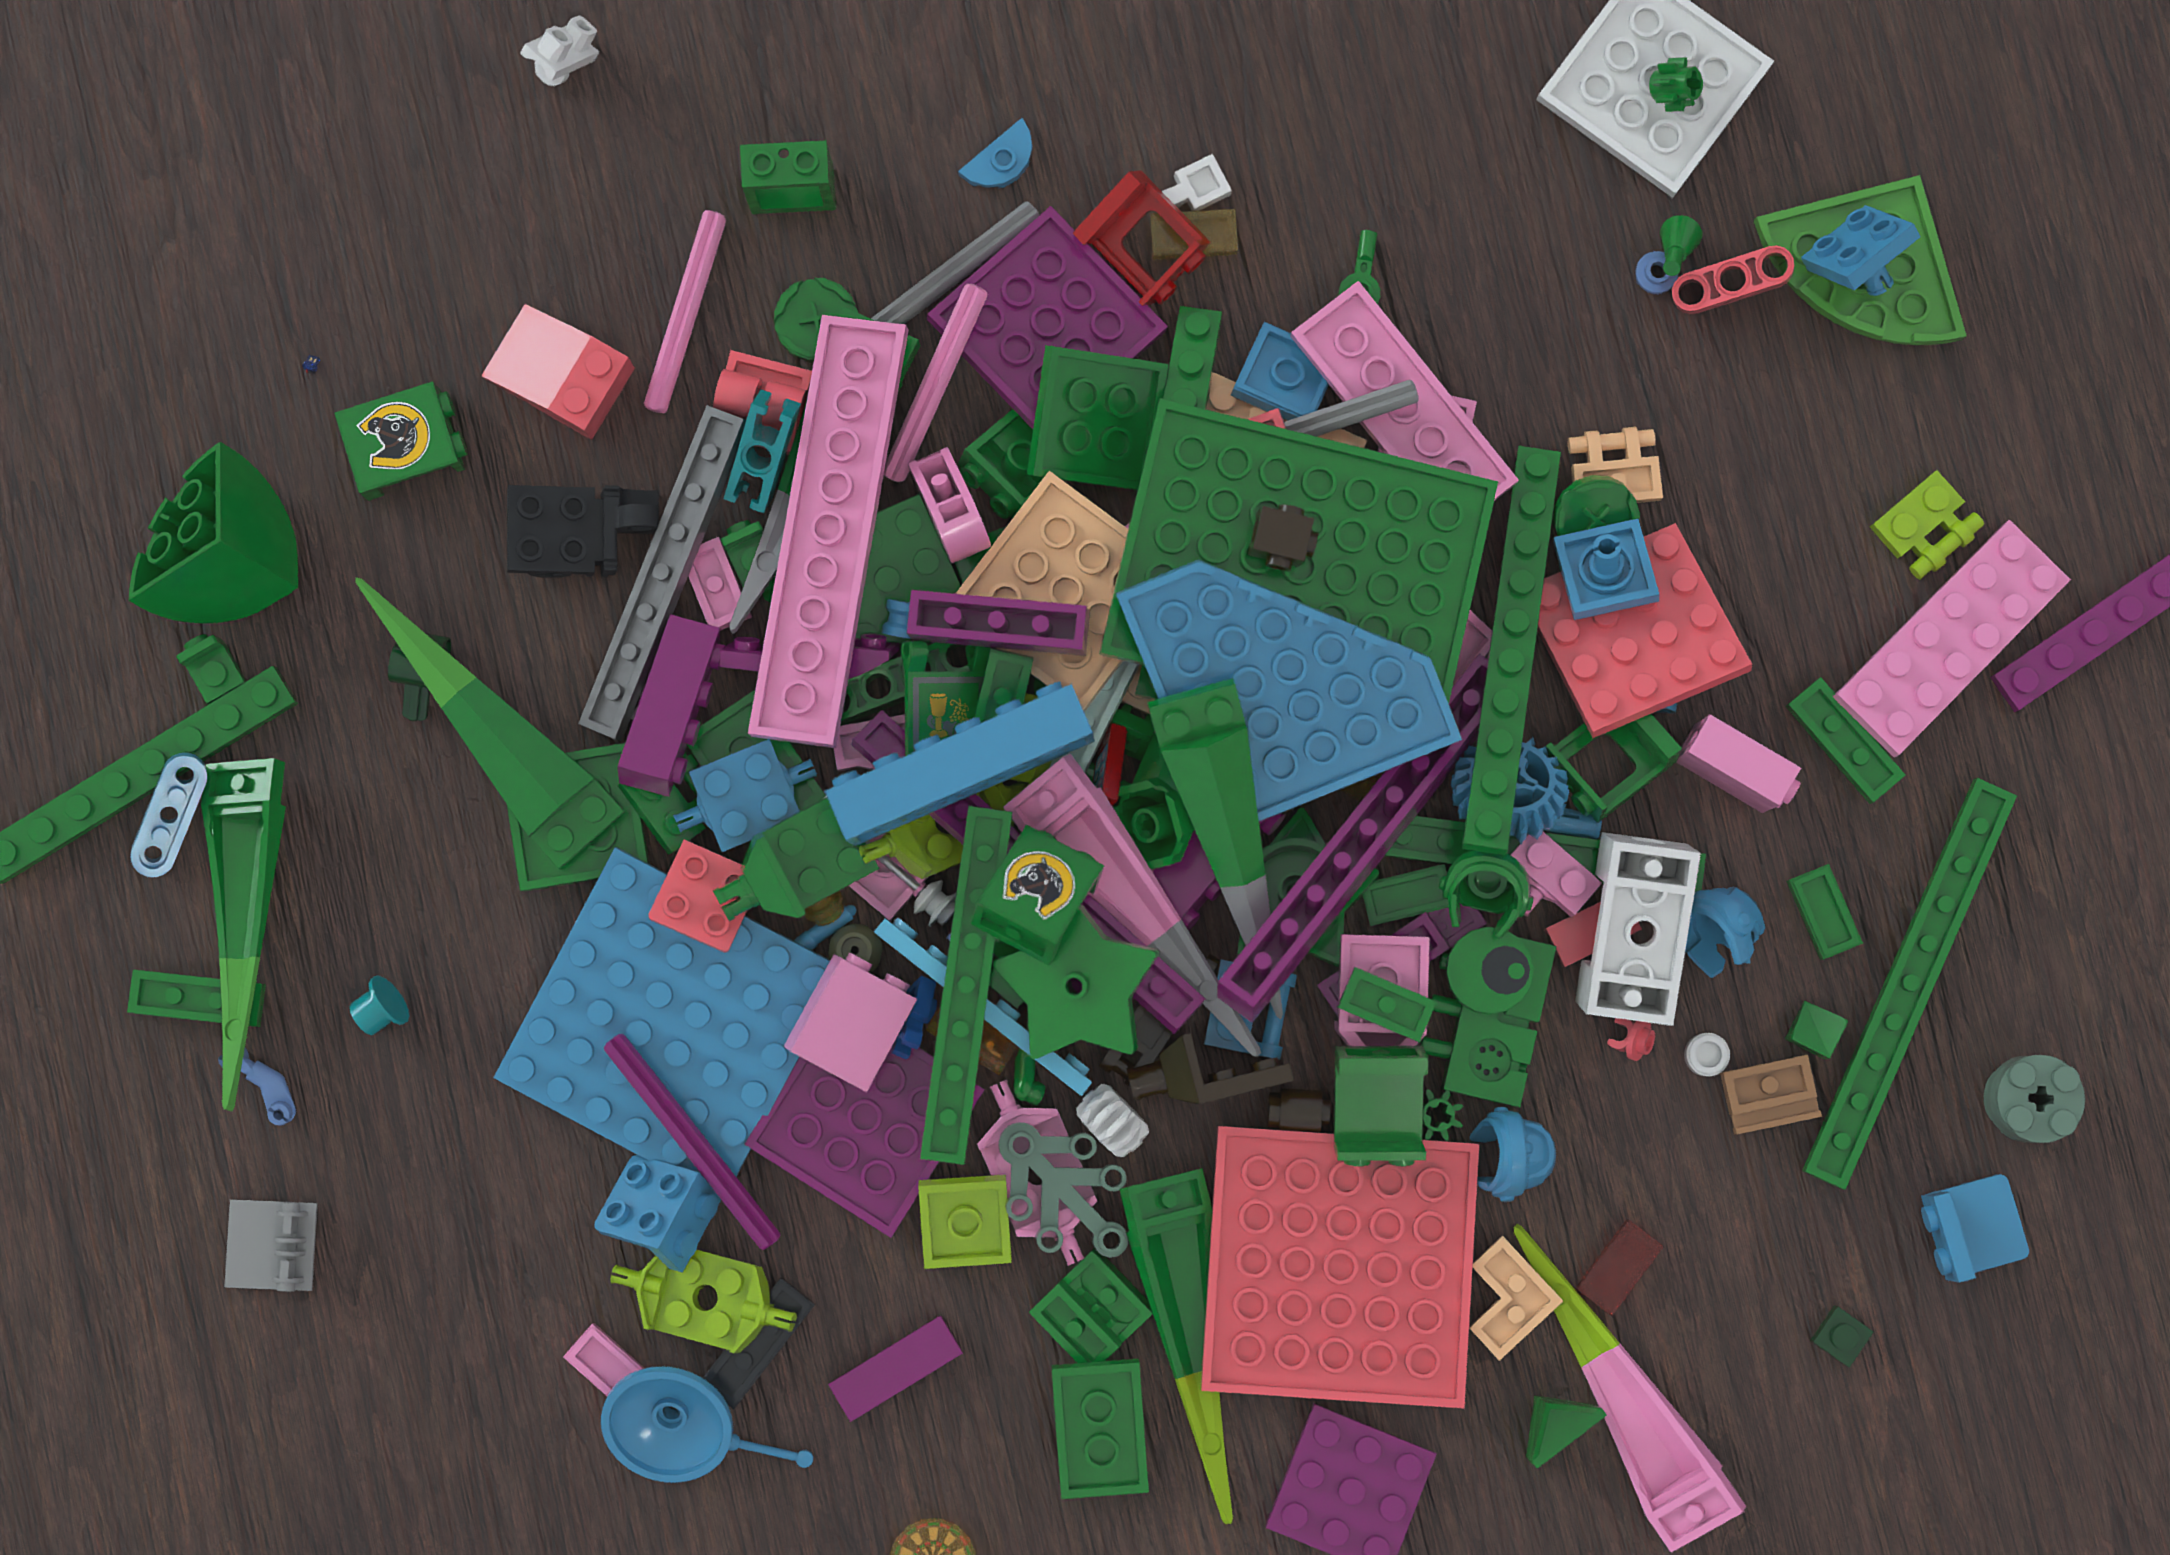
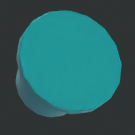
M379 975L370 979L368 983L369 991L353 1001L349 1006L355 1023L362 1031L369 1035L376 1034L391 1022L398 1025L405 1024L410 1017L409 1009L400 992L391 982Z

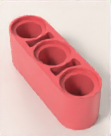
M1775 245L1685 273L1678 277L1673 284V301L1676 307L1683 313L1698 314L1779 288L1787 284L1792 278L1794 258L1786 248ZM1770 256L1782 257L1787 263L1786 272L1778 278L1768 277L1762 270L1763 262ZM1730 269L1740 270L1746 277L1744 286L1737 291L1726 290L1720 282L1722 275ZM1691 282L1698 283L1704 290L1703 298L1700 302L1693 305L1685 304L1679 297L1681 288Z

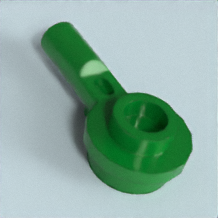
M1370 230L1361 231L1355 271L1341 282L1338 296L1359 281L1378 304L1381 297L1378 282L1371 276L1378 235L1376 232Z

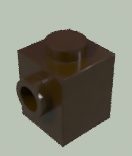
M1280 504L1278 509L1262 506L1257 512L1247 555L1266 559L1265 565L1276 570L1291 571L1292 566L1299 567L1305 561V557L1312 558L1315 552L1318 532L1312 531L1314 518L1304 516V509L1292 505Z

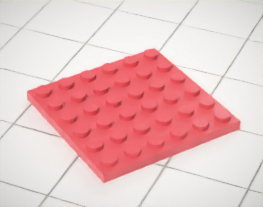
M1217 1126L1201 1391L1465 1408L1479 1144L1422 1140L1426 1150V1160H1415L1413 1165L1395 1166L1389 1164L1388 1161H1371L1367 1166H1350L1345 1164L1344 1161L1337 1160L1334 1150V1134Z

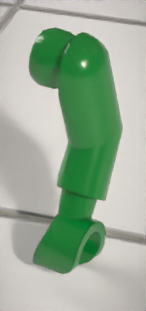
M1019 1048L1014 1061L1013 1093L1021 1102L1025 1100L1029 1104L1037 1106L1044 1096L1045 1085L1034 1081L1036 1060H1033L1030 1055Z

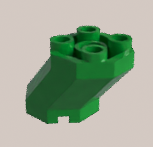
M1154 733L1133 783L1120 788L1118 797L1122 796L1119 805L1113 807L1151 870L1181 862L1194 831V826L1163 758L1156 733Z

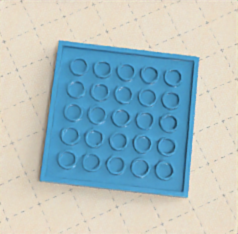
M615 847L493 1078L648 1161L655 1159L699 1172L604 1051L605 1044L616 1035L622 1033L632 1043L737 1177L751 1151V1148L745 1145L746 1140L762 1115L768 1116L800 1057L783 1046L830 960L746 915L727 953L649 919V912L667 873Z

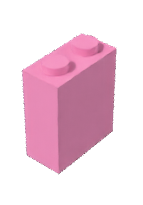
M1711 714L1694 724L1681 747L1682 750L1676 762L1761 813L1775 807L1779 808L1783 803L1788 804L1801 784L1800 781L1795 779L1801 767Z
M849 952L846 959H843L834 954L783 1047L867 1092L917 999L906 993L910 986L909 984L889 973L885 975L883 980L870 974L869 970L872 964Z

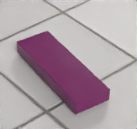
M940 1315L833 1380L828 1385L847 1418L852 1422L963 1354V1351Z

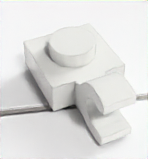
M1213 154L1176 171L1174 178L1177 185L1162 191L1178 209L1185 203H1188L1192 213L1230 196L1232 192Z

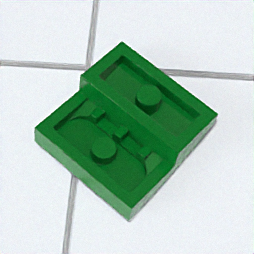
M1095 1248L1029 1311L1035 1320L1077 1363L1105 1361L1153 1314L1149 1301L1107 1257L1101 1255Z

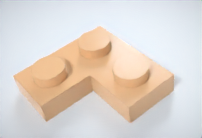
M1503 1236L1496 1240L1473 1262L1472 1268L1500 1298L1469 1326V1329L1500 1361L1556 1309L1563 1300Z

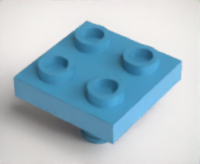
M1865 205L1863 208L1850 213L1846 221L1832 233L1818 239L1814 243L1813 248L1804 254L1801 259L1807 270L1852 290L1857 289L1864 283L1868 294L1876 296L1886 292L1882 284L1883 281L1887 288H1891L1894 283L1885 265L1919 239L1920 235L1914 223Z
M1639 519L1554 537V548L1574 620L1659 602L1660 594Z

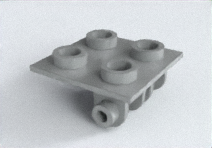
M230 1200L224 1287L277 1289V1291H312L318 1203Z

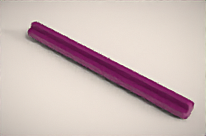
M622 1033L613 1037L605 1044L604 1051L756 1245L762 1250L773 1245L780 1238V1232L628 1038Z

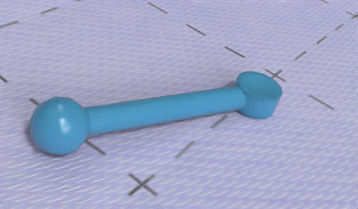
M736 1434L732 1435L731 1444L728 1449L729 1451H735L740 1448L793 1460L802 1468L809 1467L813 1462V1454L809 1450L803 1449L799 1452H793L740 1440V1437Z

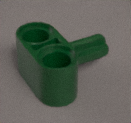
M426 633L451 655L452 643L450 637ZM395 643L389 659L388 680L405 684L403 716L410 721L426 720L429 710L430 691L398 644Z

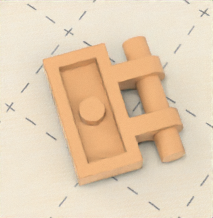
M1637 427L1622 428V432L1599 434V431L1596 430L1586 431L1584 436L1569 437V454L1585 453L1587 456V463L1573 464L1571 467L1572 481L1574 482L1590 475L1610 476L1622 482L1633 494L1637 503L1661 501L1663 499L1659 458L1658 456L1641 458L1640 447L1655 446L1654 430L1638 431ZM1624 450L1625 459L1603 461L1602 451Z

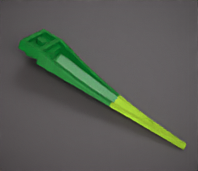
M1201 1168L1120 1189V1194L1129 1227V1232H1126L1221 1519L1225 1524H1231L1233 1515L1223 1437L1220 1392L1201 1391L1212 1206L1203 1169Z

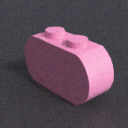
M945 447L931 455L909 462L908 466L919 494L951 564L992 547L974 500L949 448Z

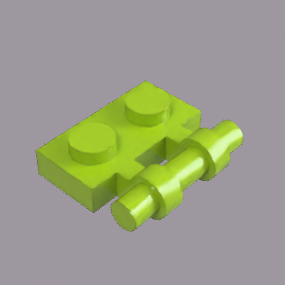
M1936 470L1873 523L1870 528L1897 559L1910 549L1919 557L1909 566V570L1917 579L1921 580L1930 571L1936 572L1945 565V558L1959 546L1966 547L1975 539L1974 533L1984 526V521L1975 512H1972L1963 521L1953 514L1965 501L1940 472ZM1940 524L1947 532V535L1933 546L1924 537Z

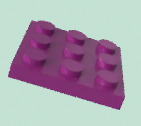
M1313 1403L1265 1527L1331 1555H1398L1437 1454Z

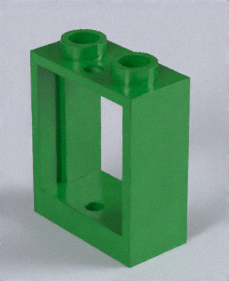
M827 140L740 145L742 189L752 214L836 210L834 167ZM787 150L789 152L788 157L781 158L779 156L780 151Z

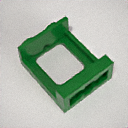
M1652 714L1602 734L1611 737L1635 765L1634 773L1602 798L1593 791L1568 762L1570 758L1597 738H1592L1585 723L1555 746L1551 742L1546 745L1548 758L1557 757L1559 765L1554 768L1567 771L1568 780L1566 785H1568L1569 791L1573 794L1571 800L1584 816L1591 815L1599 823L1677 762L1682 750L1681 746Z

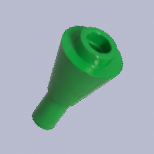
M1677 215L1670 217L1661 226L1660 237L1666 257L1663 266L1665 274L1669 276L1677 275L1680 272L1682 262L1701 243L1702 229L1694 219L1688 216Z

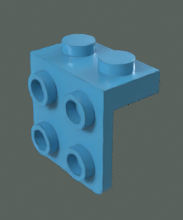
M634 1155L627 1162L599 1213L594 1227L600 1234L648 1248L669 1269L683 1273L689 1259L695 1253L710 1220L716 1214L721 1199L717 1197L716 1192L699 1172L655 1159L648 1161L639 1155Z
M1996 1174L1921 1195L1924 1205L1921 1208L1923 1222L1928 1232H1932L1936 1245V1250H1934L1935 1262L1939 1272L1945 1276L1946 1280L1963 1282L1976 1278V1272L2019 1261L2029 1255V1247L2006 1176Z

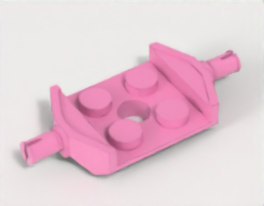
M1004 1080L1000 1082L1004 1096H1002L997 1084L990 1087L1002 1111L1000 1112L1001 1117L977 1145L990 1174H1006L1008 1199L1011 1186V1164L1001 1156L998 1145L1003 1130L1013 1123L1024 1122L1035 1127L1040 1136L1069 1137L1057 1109L1021 1108L1020 1104H1016L1007 1083L1008 1081ZM1018 1137L1013 1142V1149L1017 1153H1023L1029 1147V1141L1026 1137ZM1072 1153L1042 1154L1054 1167L1083 1168L1080 1160L1073 1156ZM1028 1181L1027 1197L1033 1204V1211L1028 1219L1016 1221L1009 1216L1017 1237H1036V1233L1040 1229L1041 1185H1035ZM1073 1186L1093 1207L1097 1199L1092 1187ZM1059 1198L1058 1229L1063 1236V1243L1060 1248L1067 1261V1265H1071L1075 1261L1070 1250H1073L1077 1261L1085 1258L1073 1235L1075 1233L1074 1227L1080 1222V1219ZM1017 1199L1011 1205V1211L1015 1215H1022L1027 1210V1203L1023 1199ZM1047 1231L1042 1235V1237H1054L1055 1241H1057V1234L1053 1231Z

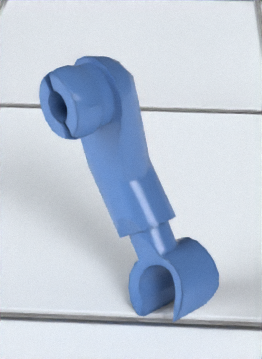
M245 1047L241 1072L247 1075L245 1079L260 1087L269 1121L278 1126L292 1121L295 1117L296 1108L284 1076L258 1060L256 1062L250 1060L248 1050ZM223 1055L218 1057V1061L223 1068Z

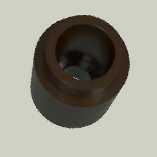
M1280 1088V1093L1269 1092L1268 1127H1278V1130L1320 1133L1321 1125L1329 1126L1330 1099H1322V1090Z

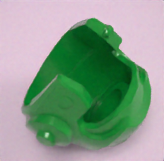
M1473 850L1465 852L1454 861L1446 876H1442L1439 883V889L1442 890L1443 898L1448 900L1452 927L1460 926V904L1480 911L1495 914L1504 913L1494 930V935L1497 938H1502L1518 917H1523L1526 911L1531 910L1533 898L1530 896L1529 877L1525 867L1516 858L1507 853L1504 856Z

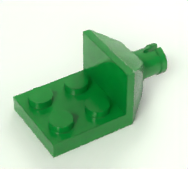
M826 797L754 835L741 866L743 874L727 885L714 889L713 892L720 905L739 896L736 900L721 907L729 921L735 919L737 915L759 905L765 911L800 918L806 914L805 908L878 870L879 867L875 860L868 864L863 861L865 855L861 857L859 847L866 845V842L853 846L845 840L830 802Z

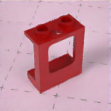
M1141 170L1129 171L1072 233L1083 245L1093 244L1143 296L1138 301L1142 306L1154 304L1155 302L1161 305L1169 299L1178 288L1174 282L1184 271L1190 274L1203 263L1207 257L1203 251L1211 244L1205 235ZM1149 211L1157 212L1189 247L1158 281L1123 247L1125 236Z

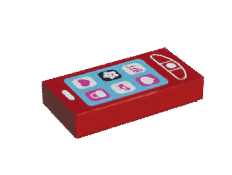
M1113 723L1106 731L1097 749L1092 782L1096 789L1101 787L1112 807L1118 800L1127 736L1126 727Z

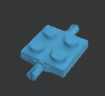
M767 739L689 771L688 773L697 792V806L673 816L676 822L691 816L693 817V819L677 825L680 832L705 822L713 831L721 852L751 841L754 835L798 813L799 809L794 799L793 785L814 776L816 777L817 773L815 769H812L803 774H798V772L813 766L811 759L786 769L778 760L770 739Z

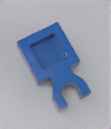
M920 976L908 988L906 993L916 998L917 1001L893 1043L892 1054L907 1060L910 1057L911 1049L917 1050L920 1047L923 1023L928 1024L931 1021L937 1007V1000L933 999L936 981Z

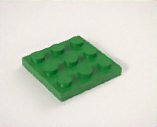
M1045 345L1027 474L1045 477L1051 471L1062 480L1138 490L1159 399L1164 397L1169 364Z
M920 494L877 512L856 638H861L862 634L873 633L885 635L888 642L903 643L909 639L881 633L882 625L888 621L889 612L886 609L887 599L910 602L911 590L955 594L961 587Z
M625 743L566 753L598 780L625 813L561 869H558L530 836L527 835L507 805L521 892L598 880L615 847L649 864L643 820L617 786L620 784L617 766Z

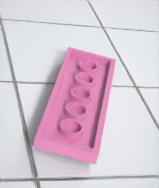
M1359 281L1291 332L1290 337L1343 402L1406 380L1414 382L1419 396L1417 403L1359 422L1383 453L1498 481L1494 501L1518 483L1519 479Z
M2009 519L1857 671L1833 698L1895 758L1914 741L2071 579Z

